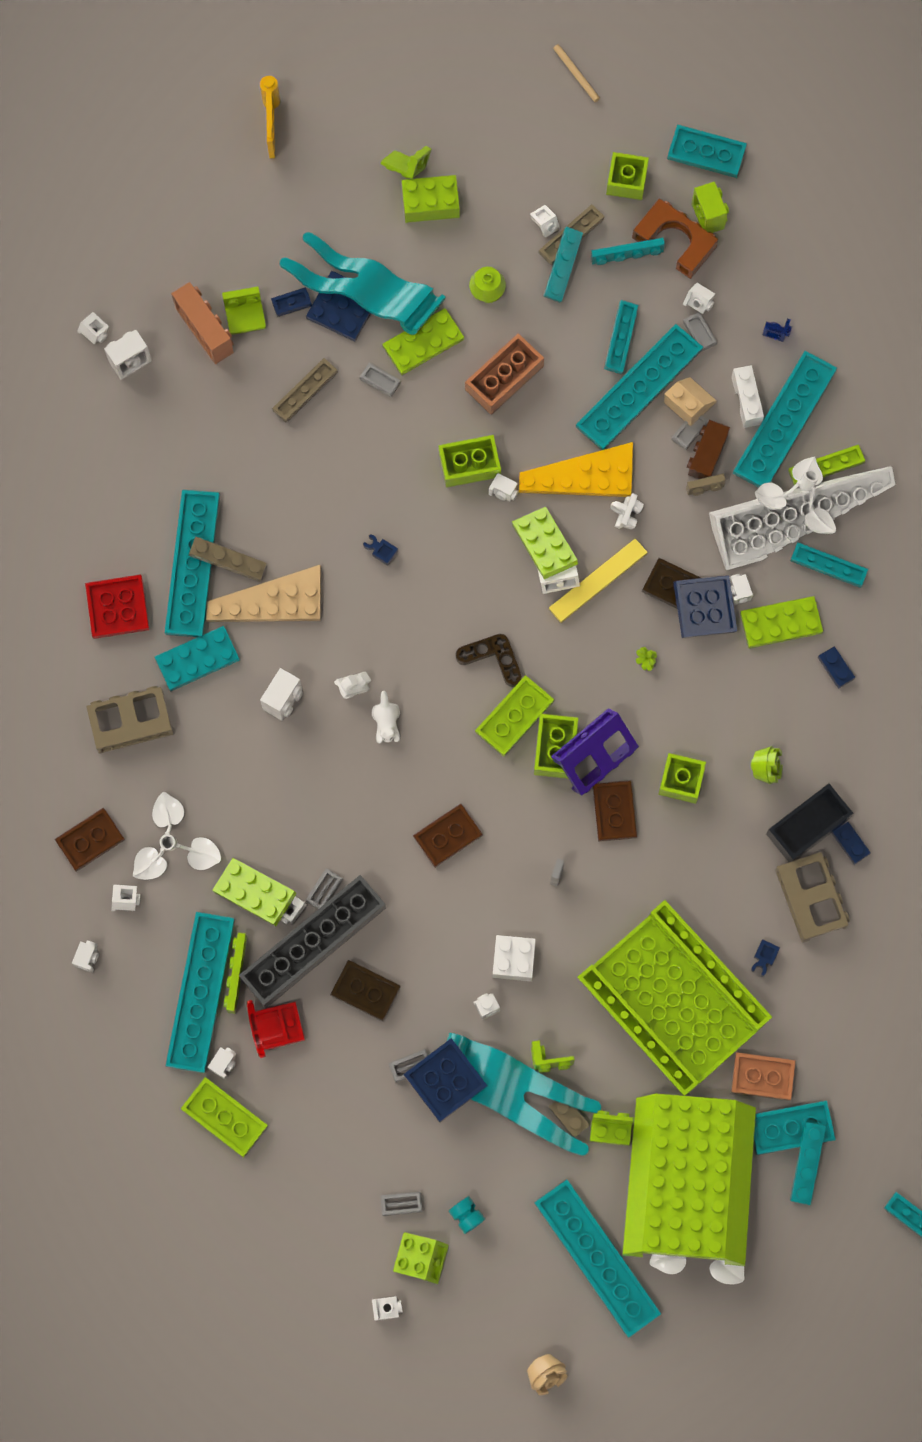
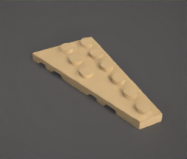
M317 565L207 601L206 621H320L321 566Z

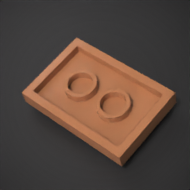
M736 1052L731 1093L791 1101L795 1060Z

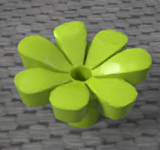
M641 647L637 650L636 654L639 658H636V663H642L641 667L643 670L651 671L656 663L657 653L652 650L648 651L646 647Z

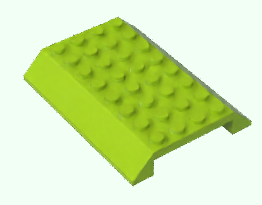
M666 900L651 911L644 921L594 965L591 964L577 977L683 1096H686L772 1018L767 1010Z
M651 1094L636 1098L623 1256L643 1257V1253L724 1260L725 1265L745 1266L755 1107L737 1100L668 1094Z

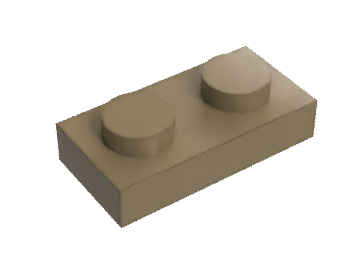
M724 473L687 482V494L698 496L703 494L704 491H718L722 489L726 481Z
M556 1101L549 1106L550 1110L572 1137L575 1138L589 1127L588 1122L577 1109Z

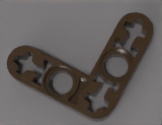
M496 634L461 646L456 651V660L461 665H468L495 655L504 681L510 687H515L522 679L511 645L504 634ZM498 639H500L501 642L505 641L503 643L504 651L502 653L500 646L495 645L497 644ZM485 645L488 650L485 654H480L477 652V647ZM471 648H474V654L476 657H473V653L469 654L471 653ZM461 652L469 654L466 660L463 657L460 658ZM502 657H511V664L504 665L501 662ZM511 668L513 675L518 676L515 682L512 679L508 680L510 678L509 669Z

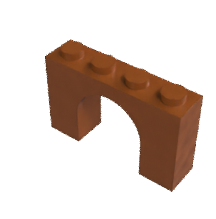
M659 198L634 228L632 238L637 242L652 240L661 231L671 228L684 232L690 240V246L678 259L676 269L691 279L716 249L718 239L712 232L704 230L698 222H693L687 218L685 213L674 209L668 201H663Z

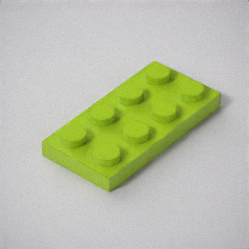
M446 308L432 315L415 335L404 331L384 342L382 347L402 376L462 342L464 336Z
M546 507L512 521L515 531L543 579L578 565L577 558Z
M814 596L740 611L748 649L823 633Z
M525 675L478 726L475 733L504 757L540 718V714H543L550 707L554 699Z
M232 858L212 889L219 896L274 926H277L297 894L292 889L235 858Z
M206 1077L181 1107L182 1111L243 1158L268 1127L266 1123Z

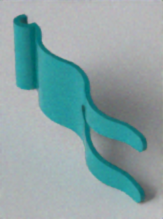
M310 232L303 234L302 239L305 243L311 246L335 269L356 273L358 277L336 279L322 277L289 258H282L279 263L281 268L291 273L307 288L319 293L347 296L375 316L400 321L402 329L411 335H415L446 299V296L443 294L440 297L435 296L433 288L428 285L412 283L399 278L375 260L343 256Z
M449 1033L447 1041L452 1038L488 1086L473 1097L472 1101L494 1110L519 1126L566 1151L580 1156H585L588 1153L589 1147L587 1144L572 1137L524 1101V1094L531 1092L575 1109L591 1113L601 1111L599 1101L576 1093L498 1049L472 1041L455 1033Z

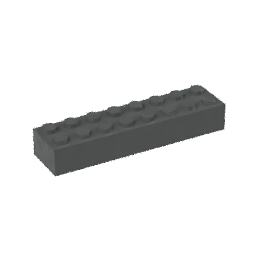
M359 875L239 975L240 979L266 1009L384 911L386 904L364 878Z

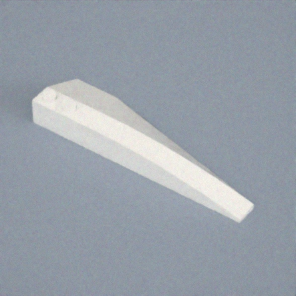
M892 467L821 482L819 485L814 486L816 490L814 492L813 510L820 507L826 510L833 520L835 517L847 513L851 508L863 504L867 499L875 497L896 485ZM800 488L795 489L785 498L786 506L779 510L769 509L756 499L709 512L712 531L725 570L761 561L768 557L767 554L774 551L778 552L783 549L782 547L789 543H794L805 534L813 532L805 523V516L810 513L811 491L804 492Z

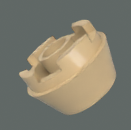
M551 1354L535 1359L527 1369L531 1389L536 1390L538 1395H546L549 1393L547 1389L555 1385L559 1387L568 1377L565 1364Z

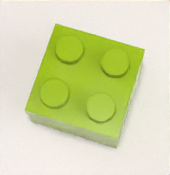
M613 152L606 195L642 200L649 157Z
M715 181L695 187L691 203L699 224L704 230L712 233L725 229L727 214H729L728 205L723 203L721 188L717 187Z
M668 753L658 795L696 804L706 762Z

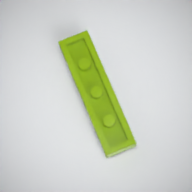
M858 444L817 458L816 461L823 477L864 464L865 458ZM793 466L788 469L793 484L796 485L798 481L792 475Z
M238 933L237 938L234 937L232 949H235V955L230 959L229 968L232 969V975L227 978L229 995H225L224 1007H227L228 1013L236 1014L241 982L239 975L243 969L247 942L246 933Z

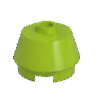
M486 266L480 268L472 275L469 288L476 299L485 303H492L503 295L506 282L498 270Z
M770 746L755 751L754 757L751 760V770H753L755 779L770 785L778 783L783 770V765H781L779 756H782L780 748Z

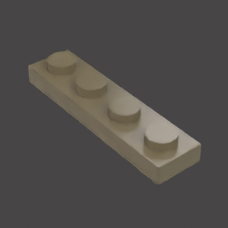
M591 204L566 227L583 232V238L604 220V215ZM564 229L539 250V254L550 265L554 263Z
M323 358L272 408L273 412L283 421H289L338 373L337 369Z
M196 536L189 552L191 557L260 582L266 563Z

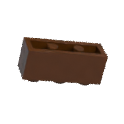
M709 420L707 425H703L700 432L702 439L700 442H696L693 449L696 452L694 458L690 457L686 467L689 468V476L697 479L712 476L728 437L730 427Z

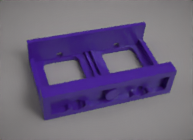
M608 708L553 754L551 758L564 770L573 784L571 789L582 796L589 792L591 787L597 782L603 780L610 771L617 768L624 759L631 756L639 746L620 715ZM620 731L626 742L609 756L603 746L604 742L614 733ZM591 755L597 767L580 780L575 772V767L587 756Z

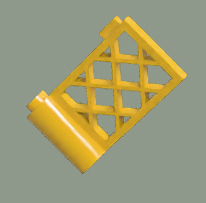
M265 76L260 81L263 105L266 107L269 158H275L274 109L280 105V94L277 79L273 76Z

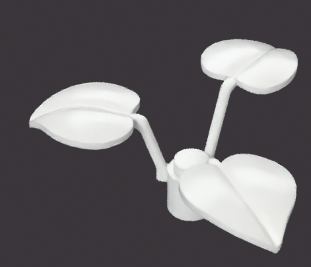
M815 457L804 459L794 466L792 475L798 482L787 493L783 494L781 487L774 483L762 484L755 491L758 501L765 507L773 510L784 508L787 504L785 498L796 488L800 487L804 492L811 491L810 513L805 516L806 525L810 530L820 534H833L836 532L835 523L826 510L820 507L813 510L814 492L816 490L814 486L819 485L823 480L822 472Z
M162 792L157 798L152 812L153 821L158 827H166L168 825L167 832L160 839V853L152 847L141 849L134 860L133 877L149 880L161 876L167 868V862L161 856L165 850L172 851L176 847L190 851L187 860L194 869L206 870L221 861V854L211 840L203 837L195 838L190 848L178 844L177 839L170 835L171 824L176 825L182 821L184 808L177 799L166 792Z
M652 1254L649 1264L664 1273L677 1274L685 1267L686 1257ZM715 1260L710 1264V1273L717 1281L725 1284H738L744 1281V1266L725 1265L724 1260Z

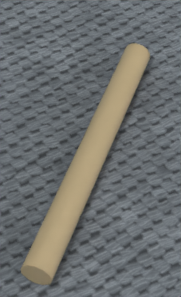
M555 45L553 49L594 103L600 100L598 94L560 45Z

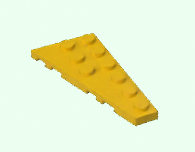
M633 442L520 472L519 493L631 496Z

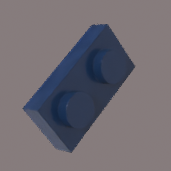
M306 287L271 298L277 317L312 306Z
M835 646L818 656L819 661L838 689L855 679V676Z
M849 822L832 832V835L854 865L871 854Z

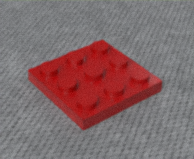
M141 574L85 583L93 639L149 630Z

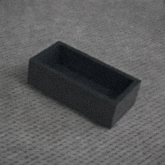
M828 783L769 828L766 835L787 861L792 862L847 822L854 813Z

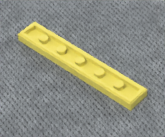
M634 539L581 581L579 587H574L551 605L549 610L562 623L646 556L648 552Z

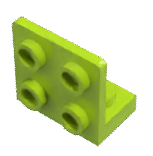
M425 146L410 157L394 150L381 160V165L390 171L400 173L405 178L413 179L426 168L432 149Z
M258 286L222 293L231 335L266 328Z
M540 1040L532 1041L531 1043L533 1067L539 1073L550 1072L551 1068L558 1067V1070H567L574 1064V1056L545 1060L544 1045L540 1046Z
M598 1111L597 1114H593L590 1142L630 1146L631 1127L634 1120L633 1117H629L630 1114L618 1113L617 1116L609 1115L610 1112Z
M404 1232L393 1271L438 1284L449 1245L438 1240Z

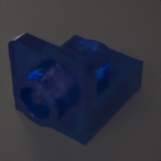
M787 318L784 327L776 322L770 323L766 321L762 335L783 342L785 336L789 337L793 327L790 326L791 319Z

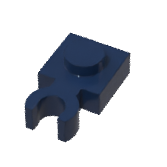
M370 534L369 539L373 543L369 545L364 542V548L374 550L372 556L388 566L397 554L398 548L384 539L379 543L377 538Z
M762 939L754 956L759 961L752 966L751 972H754L756 967H760L762 969L761 977H763L767 972L766 964L772 966L780 947Z

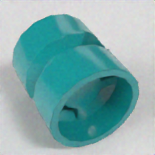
M470 1196L464 1198L449 1210L453 1219L459 1220L458 1226L464 1234H467L486 1220L480 1210L474 1209L476 1205Z

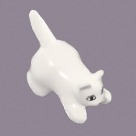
M386 691L381 692V703L375 705L372 709V717L377 722L376 741L379 744L383 740L385 742H391L392 740L398 742L400 740L396 724L400 710L397 704L388 701Z

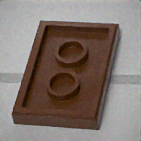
M631 781L596 783L593 786L598 842L637 838Z
M459 804L413 835L434 868L483 836L462 804Z
M102 808L57 837L55 841L77 872L125 841L106 810Z

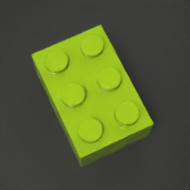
M456 175L402 180L405 223L460 218Z
M494 435L438 445L446 488L494 479L497 473L501 474Z
M540 714L534 775L569 779L562 767L555 763L551 756L577 735V717Z

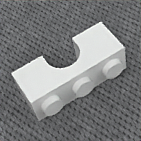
M752 365L734 368L732 382L735 394H738L740 400V415L743 428L761 425L764 414Z

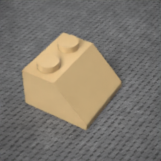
M690 377L677 381L664 394V403L680 418L687 421L690 426L717 402Z

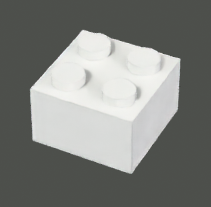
M137 330L125 333L121 339L110 342L104 348L108 361L120 380L152 361L148 347Z
M280 668L260 699L263 710L281 721L285 717L288 718L293 710L292 705L295 701L298 702L303 694L300 679Z
M496 935L493 978L532 981L535 939Z

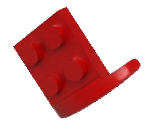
M247 1001L252 1036L260 1058L266 1057V1050L305 1041L296 1002L255 1011L253 1001Z

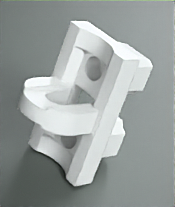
M632 493L631 496L625 498L624 503L617 501L611 503L610 509L619 514L614 527L618 529L622 527L627 529L635 528L637 519L631 517L630 514L631 512L639 514L644 505L637 500L638 495Z
M364 671L339 678L334 683L339 687L343 698L347 699L356 694L367 692L370 689L367 684L371 679L367 672Z

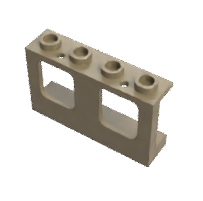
M152 686L142 692L132 691L127 696H113L107 701H93L90 703L91 705L86 706L96 749L99 754L174 735L161 687ZM156 697L160 716L156 719L139 722L133 702ZM118 706L122 726L105 732L100 731L96 712Z
M821 852L777 866L775 869L802 943L841 928L846 929L848 922H850L847 911H843L841 906L843 904L840 893H836L834 887L836 885L835 878L832 874H829L827 869L829 867L826 856L823 857ZM818 862L826 883L806 890L802 889L796 869ZM832 898L839 920L822 926H816L809 906Z

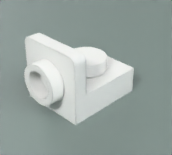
M546 205L530 214L531 219L541 228L544 237H548L560 229L556 215Z

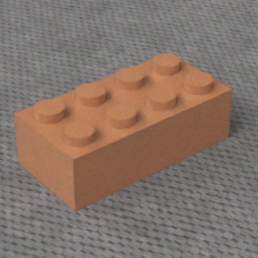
M188 282L171 293L175 309L214 364L219 363L234 353L232 348L234 343L231 340L232 335L227 328L223 329L219 316L217 314L213 315L209 302L207 300L203 301L201 298L202 294L197 286L193 287Z
M517 334L465 381V391L492 415L544 367V357L520 334Z

